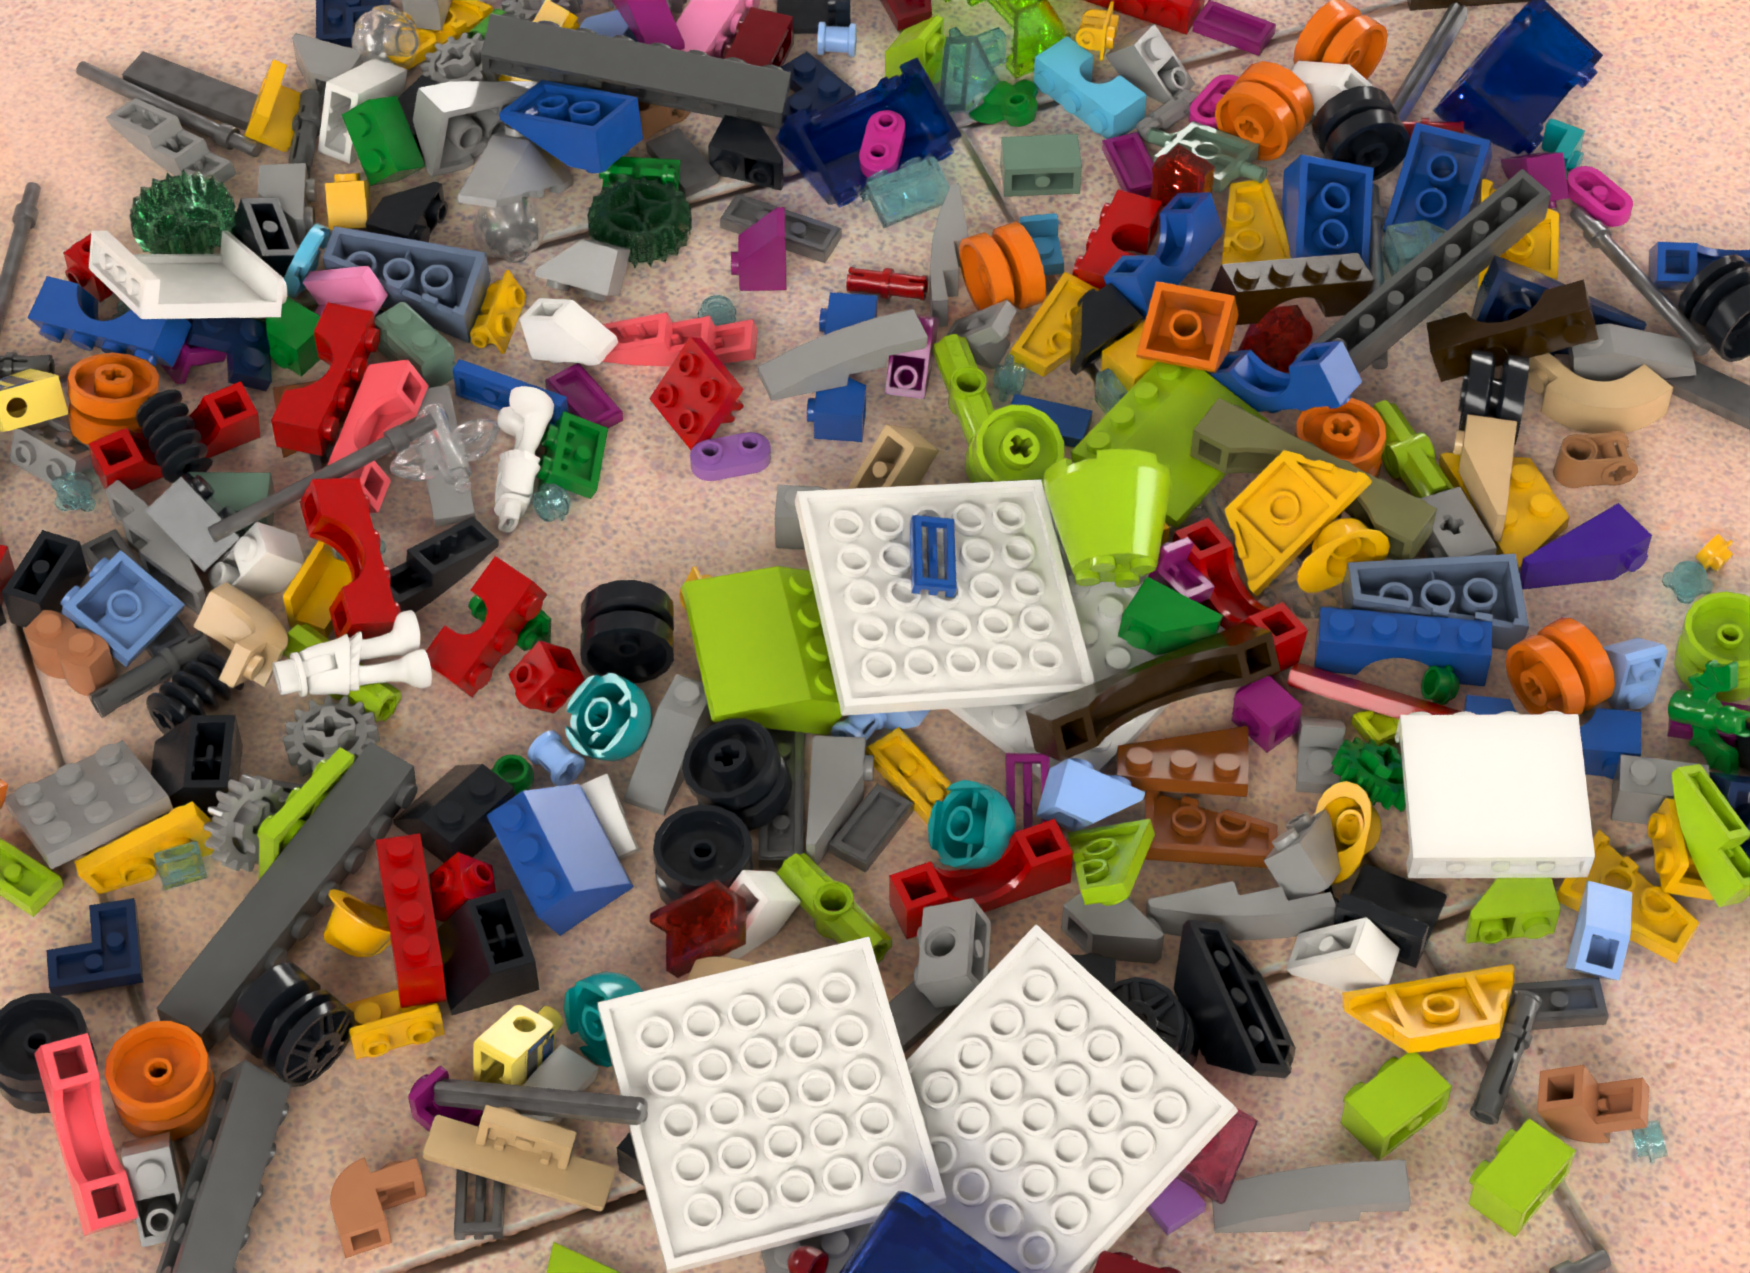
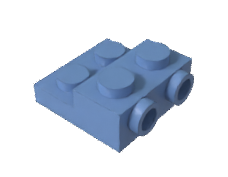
M121 550L111 560H108L106 557L101 559L89 574L91 579L82 588L78 585L74 586L60 603L63 606L61 614L68 617L76 628L90 630L96 635H100L107 642L111 655L126 668L184 610L185 606L180 599Z

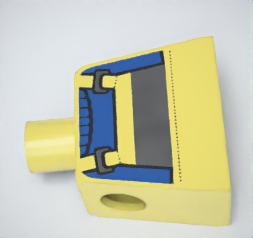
M30 368L0 379V431H11L69 414L58 375Z
M522 1005L512 1007L475 1040L473 1048V1081L523 1086L536 1069L554 1051L555 1033L563 1025L561 1015L549 1006H543L537 1013Z

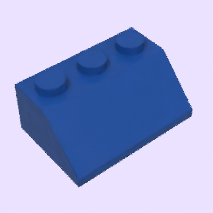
M579 784L525 790L487 814L492 828L536 916L559 936L634 887L589 799Z

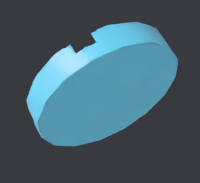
M316 223L305 236L284 277L287 285V296L294 299L297 298L300 292L304 291L305 285L303 280L309 271H316L319 265L318 261L321 251L318 248L324 250L327 247L331 236L329 228Z

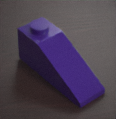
M1618 503L1523 558L1520 570L1522 589L1614 580L1627 571L1635 572L1643 566L1648 558L1647 552L1652 535Z

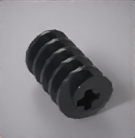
M176 389L165 390L148 398L141 404L135 416L138 425L142 428L144 438L149 441L148 445L151 452L155 454L154 458L157 465L161 467L164 479L170 483H175L188 472H207L213 463V460L210 458H204L208 453V448L206 444L200 442L202 439L200 431L194 429L195 421L193 417L187 416L189 409L186 404L181 403L183 399L182 394Z
M202 651L199 653L197 661H191L186 664L184 672L180 671L173 675L172 683H163L159 688V693H152L147 697L146 704L149 714L164 735L190 716L206 715L202 706L207 707L211 711H217L219 703L215 698L216 695L225 701H229L232 698L227 684L218 680L227 662L223 657L212 651ZM244 682L234 688L236 690H242L244 687Z

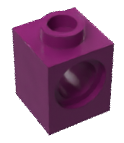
M1270 676L1241 686L1236 691L1233 698L1234 704L1231 721L1238 727L1248 726V736L1266 753L1298 731L1302 705Z

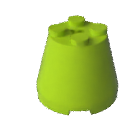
M1107 449L1097 450V457L1087 458L1072 464L1071 459L1064 458L1051 465L1044 473L1045 495L1072 573L1075 575V583L1079 586H1093L1100 582H1115V586L1119 588H1131L1140 585V577L1155 571L1158 564L1172 485L1170 464L1162 465L1158 463L1157 455L1147 451Z

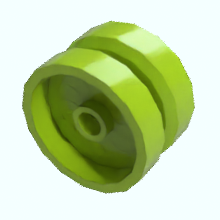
M1011 404L995 410L982 422L978 431L972 437L965 453V472L970 483L1041 480L1044 489L1045 471L1054 463L1064 459V440L1058 426L1044 412L1029 405Z
M1727 591L1708 594L1695 601L1686 613L1682 634L1679 637L1675 651L1674 665L1679 678L1691 691H1693V687L1688 681V677L1696 673L1703 674L1706 669V663L1712 660H1717L1720 664H1729L1737 661L1738 686L1728 692H1718L1716 699L1723 702H1734L1750 697L1749 596Z

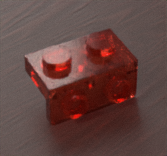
M1178 144L1167 154L1160 155L1154 162L1152 167V191L1149 198L1161 201L1162 211L1177 193L1211 192L1212 195L1215 166Z
M1298 305L1275 307L1257 324L1249 325L1237 351L1252 350L1260 360L1271 368L1290 374L1289 366L1295 361V356L1304 350L1312 340V326L1306 320Z
M715 880L651 912L650 923L666 933V971L679 978L691 972L696 959L721 957L745 945L746 899Z

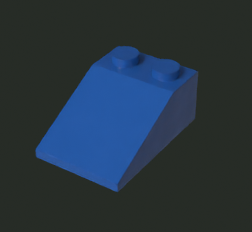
M541 80L499 112L500 120L569 167L584 169L588 173H602L606 171L609 166L627 154L631 148L643 139L638 98L628 95Z
M1415 123L1383 232L1432 244L1471 212L1478 202L1481 180L1486 178L1492 159L1491 140Z
M1301 154L1284 170L1282 211L1291 258L1359 253L1369 270L1374 168Z

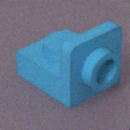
M1053 213L1020 217L1019 223L1030 234L1038 250L1045 276L1063 274L1064 260L1058 237V215Z

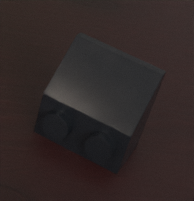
M484 764L455 765L410 804L409 807L393 819L394 825L407 835L420 833L422 847L443 863L457 852L473 858L497 837L487 814L515 796L514 787Z

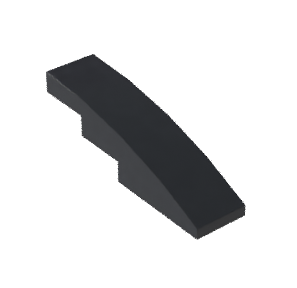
M471 517L407 549L406 562L390 570V588L393 599L398 602L401 612L412 610L416 613L434 601L499 546V540L478 520Z

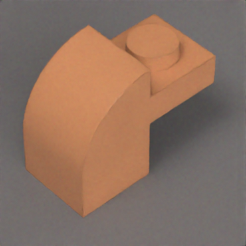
M1585 1065L1540 1071L1537 1112L1556 1133L1580 1142L1610 1143V1132L1648 1128L1649 1085L1643 1077L1597 1083Z
M364 1157L353 1162L340 1173L331 1191L330 1204L345 1258L390 1244V1234L383 1210L426 1196L422 1174L416 1158L407 1161H393L384 1165L380 1170L370 1173Z

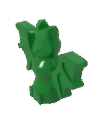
M1712 660L1705 664L1706 669L1703 674L1696 673L1688 677L1693 691L1681 689L1672 695L1668 704V715L1675 722L1692 726L1693 738L1689 741V746H1694L1703 753L1707 762L1706 765H1709V770L1714 768L1725 774L1738 775L1739 753L1737 749L1728 745L1720 738L1716 729L1725 734L1749 737L1750 730L1746 728V718L1750 717V712L1730 705L1723 706L1721 701L1716 699L1718 692H1728L1738 686V663L1733 661L1729 664H1720L1717 660Z

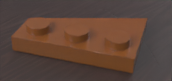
M1248 726L1119 745L1117 749L1116 775L1128 779L1131 782V786L1139 790L1247 797L1249 785Z
M1146 790L1144 820L1151 819L1155 836L1145 860L1268 868L1264 859L1274 848L1272 841L1277 838V824L1229 809L1220 813L1199 807V800L1183 796L1180 801L1160 795L1161 791Z

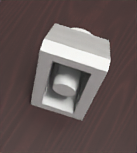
M742 870L693 937L710 957L739 959L774 937L801 901L775 872Z
M1365 917L1298 933L1286 970L1291 975L1345 991L1389 985L1400 949Z

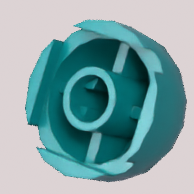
M608 673L602 677L593 675L576 688L568 702L566 712L572 714L570 719L571 728L565 726V730L571 746L582 755L592 759L615 762L633 755L643 746L653 721L652 709L643 690L626 678L614 673Z
M969 780L952 783L946 789L951 792L944 801L937 800L932 808L928 823L930 847L938 851L939 856L942 858L938 860L944 865L967 870L988 867L1002 857L1009 845L1011 836L1016 832L1015 815L1012 807L999 791L988 785Z
M608 971L593 974L576 982V985L569 988L565 994L564 1014L571 1035L576 1032L579 1033L581 1039L588 1045L581 1046L579 1049L584 1056L596 1065L604 1067L613 1066L598 1011V1002L644 991L627 975Z

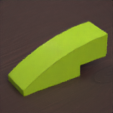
M1701 764L1677 767L1672 772L1674 800L1680 827L1695 867L1718 907L1742 903L1750 896V859L1740 845L1750 837V831Z

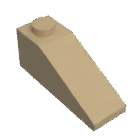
M1467 414L1465 430H1456L1453 454L1461 455L1458 472L1493 541L1501 542L1507 512L1517 421Z

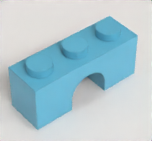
M1070 37L1063 38L1035 57L1034 83L1042 93L1049 95L1062 105L1068 113L1074 114L1086 123L1092 131L1102 135L1104 138L1109 139L1125 135L1136 128L1137 123L1145 118L1147 95L1121 75L1107 83H1092L1094 55L1082 46H1079Z

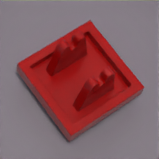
M690 336L649 399L688 448L692 450L697 443L711 439L720 424L732 423L735 420L731 412L743 409L744 405L738 398L744 389L702 338Z

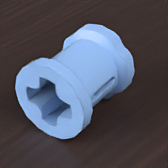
M819 22L818 55H824L825 52L848 53L849 57H855L856 23H850L849 27L826 26L825 22Z
M885 713L848 715L843 722H836L832 727L831 734L835 737H865L866 741L875 730H882L887 724V716Z
M549 730L533 741L528 749V759L535 765H541L550 773L551 781L556 786L569 785L577 779L584 769L585 760L580 754L570 752L561 743V736L556 731Z

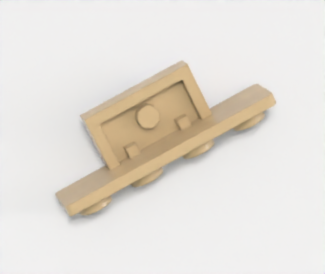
M486 1105L479 1127L441 1115L435 1116L422 1153V1157L425 1160L599 1212L604 1210L615 1175V1169L611 1166L571 1155L577 1135L576 1131L569 1130L564 1125L555 1121L542 1122L522 1116L518 1111L508 1107L496 1108Z

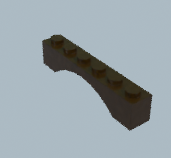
M1244 622L1026 710L1035 751L1061 762L1099 746L1117 728L1153 709L1195 695L1245 686L1279 672L1280 667L1272 631Z

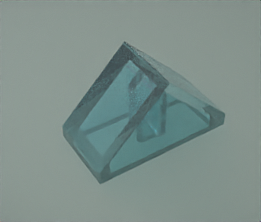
M946 37L938 112H971L994 88L999 79L978 37Z

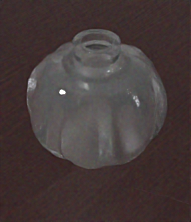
M379 5L357 19L351 42L353 49L361 53L362 64L374 60L406 68L410 67L417 57L420 35L417 32L414 20L405 11H399L396 7L390 5ZM388 56H412L404 63H394L388 58Z
M522 197V202L498 208L480 206L474 219L472 231L478 246L488 256L494 259L507 260L511 263H519L527 259L529 254L538 249L540 242L545 236L547 225L544 214L536 203L529 197Z

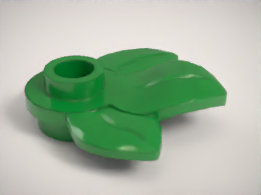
M1026 79L1016 82L1013 86L1006 81L1000 80L985 83L980 88V94L984 102L968 113L971 119L981 123L994 124L1007 120V123L1014 127L1028 125L1036 118L1038 88L1035 83Z

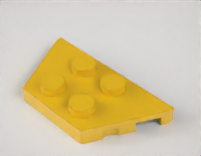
M1488 179L1481 180L1479 204L1496 191V189H1493L1494 182ZM1548 208L1545 219L1500 257L1558 280L1559 213ZM1489 266L1477 275V293Z
M1283 450L1224 509L1229 526L1234 533L1235 545L1239 558L1244 565L1249 589L1258 596L1318 537L1324 527L1333 522L1372 483V480L1363 472L1357 471L1355 473L1335 467L1334 464L1325 461L1310 460L1303 455Z
M1447 452L1440 454V468L1454 488L1461 487L1484 525L1458 472L1461 455ZM1513 457L1507 512L1501 542H1493L1497 547L1496 555L1516 554L1520 574L1523 558L1544 547L1550 540L1556 539L1567 528L1570 517L1532 459Z
M1513 964L1342 992V1008L1344 1012L1409 1054L1431 1052L1439 1048L1462 1044H1477L1481 1041L1500 1038L1515 983V968Z

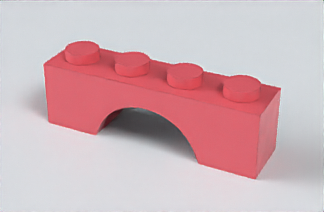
M409 360L368 365L327 466L383 438V432L417 416L429 385ZM373 461L342 478H360L363 492L368 495L370 500V513H378L391 480L376 461Z
M88 1033L41 1045L34 1054L84 1236L133 1222L138 1218L126 1171L116 1155L108 1131L101 1099L100 1075Z

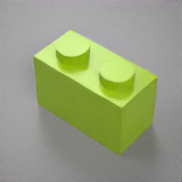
M1407 1052L1399 1059L1394 1056L1381 1066L1376 1077L1366 1084L1363 1082L1357 1083L1346 1093L1343 1099L1344 1108L1340 1123L1380 1161L1446 1110L1452 1086L1417 1052L1410 1054Z
M1530 1118L1526 1120L1518 1131L1511 1128L1506 1132L1496 1148L1497 1156L1491 1163L1483 1160L1469 1180V1183L1473 1185L1468 1204L1514 1237L1517 1236L1569 1174L1576 1152L1575 1149Z

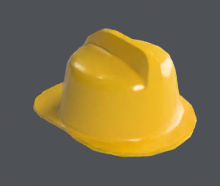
M1343 518L1331 522L1314 539L1312 553L1304 560L1298 570L1296 580L1299 588L1307 593H1318L1343 583L1348 562L1384 561L1390 549L1388 537L1381 531L1369 529L1358 519Z
M1348 781L1335 783L1328 788L1318 801L1315 814L1326 809L1331 818L1341 869L1331 885L1341 883L1355 872L1363 856L1371 851L1379 841L1382 831L1381 819L1377 810L1372 806L1367 792L1358 784Z
M329 890L328 896L335 905L323 932V938L326 943L359 958L372 957L382 953L391 944L386 908L364 902L340 890Z

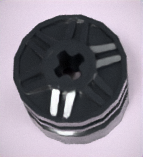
M1737 254L1727 255L1710 263L1689 282L1680 297L1678 310L1704 335L1705 339L1711 344V348L1723 360L1734 362L1750 356V264Z
M281 963L264 972L243 993L232 1012L229 1030L231 1037L256 1058L263 1059L264 1065L280 1079L291 1084V1087L304 1086L321 1076L343 1053L350 1040L349 1029L354 1027L355 1018L353 1011L338 1001L327 990H321L320 984L294 963Z
M1140 977L1117 981L1107 988L1189 1065L1194 1066L1200 1046L1197 1025L1169 988L1154 979Z

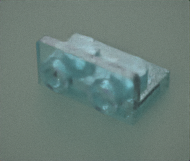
M935 156L923 161L921 157H916L903 163L898 171L888 174L887 170H883L870 176L866 180L867 183L860 193V197L863 202L870 200L883 228H887L942 206L950 186Z

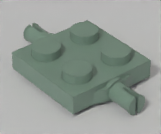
M1192 121L1187 127L1176 133L1169 134L1155 127H1151L1147 133L1146 141L1148 143L1163 147L1154 156L1153 169L1169 174L1173 178L1202 186L1206 190L1221 193L1238 177L1243 176L1262 183L1267 176L1266 167L1252 163L1258 158L1259 144L1195 121Z

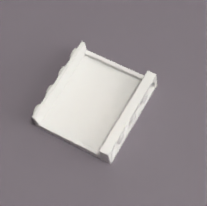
M108 231L91 232L89 269L141 319L281 317L282 304L287 299V285L284 278L229 231H222L220 254H132Z
M1463 711L1453 715H1431L1427 712L1400 715L1395 741L1400 742L1410 846L1406 861L1408 878L1588 877L1595 859L1578 714H1563L1559 711H1549L1543 714L1520 715L1517 712L1506 711L1497 715H1476L1472 712Z

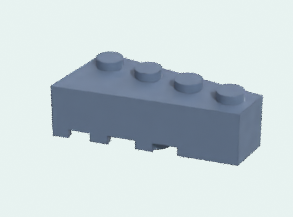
M334 226L323 255L326 270L369 266L388 293V297L381 307L390 309L400 302H406L434 329L470 343V331L474 327L477 316L480 314V309L491 281L486 252Z
M1516 554L1348 562L1341 587L1344 609L1492 622V648L1503 650L1510 649L1513 645L1526 638L1529 623Z

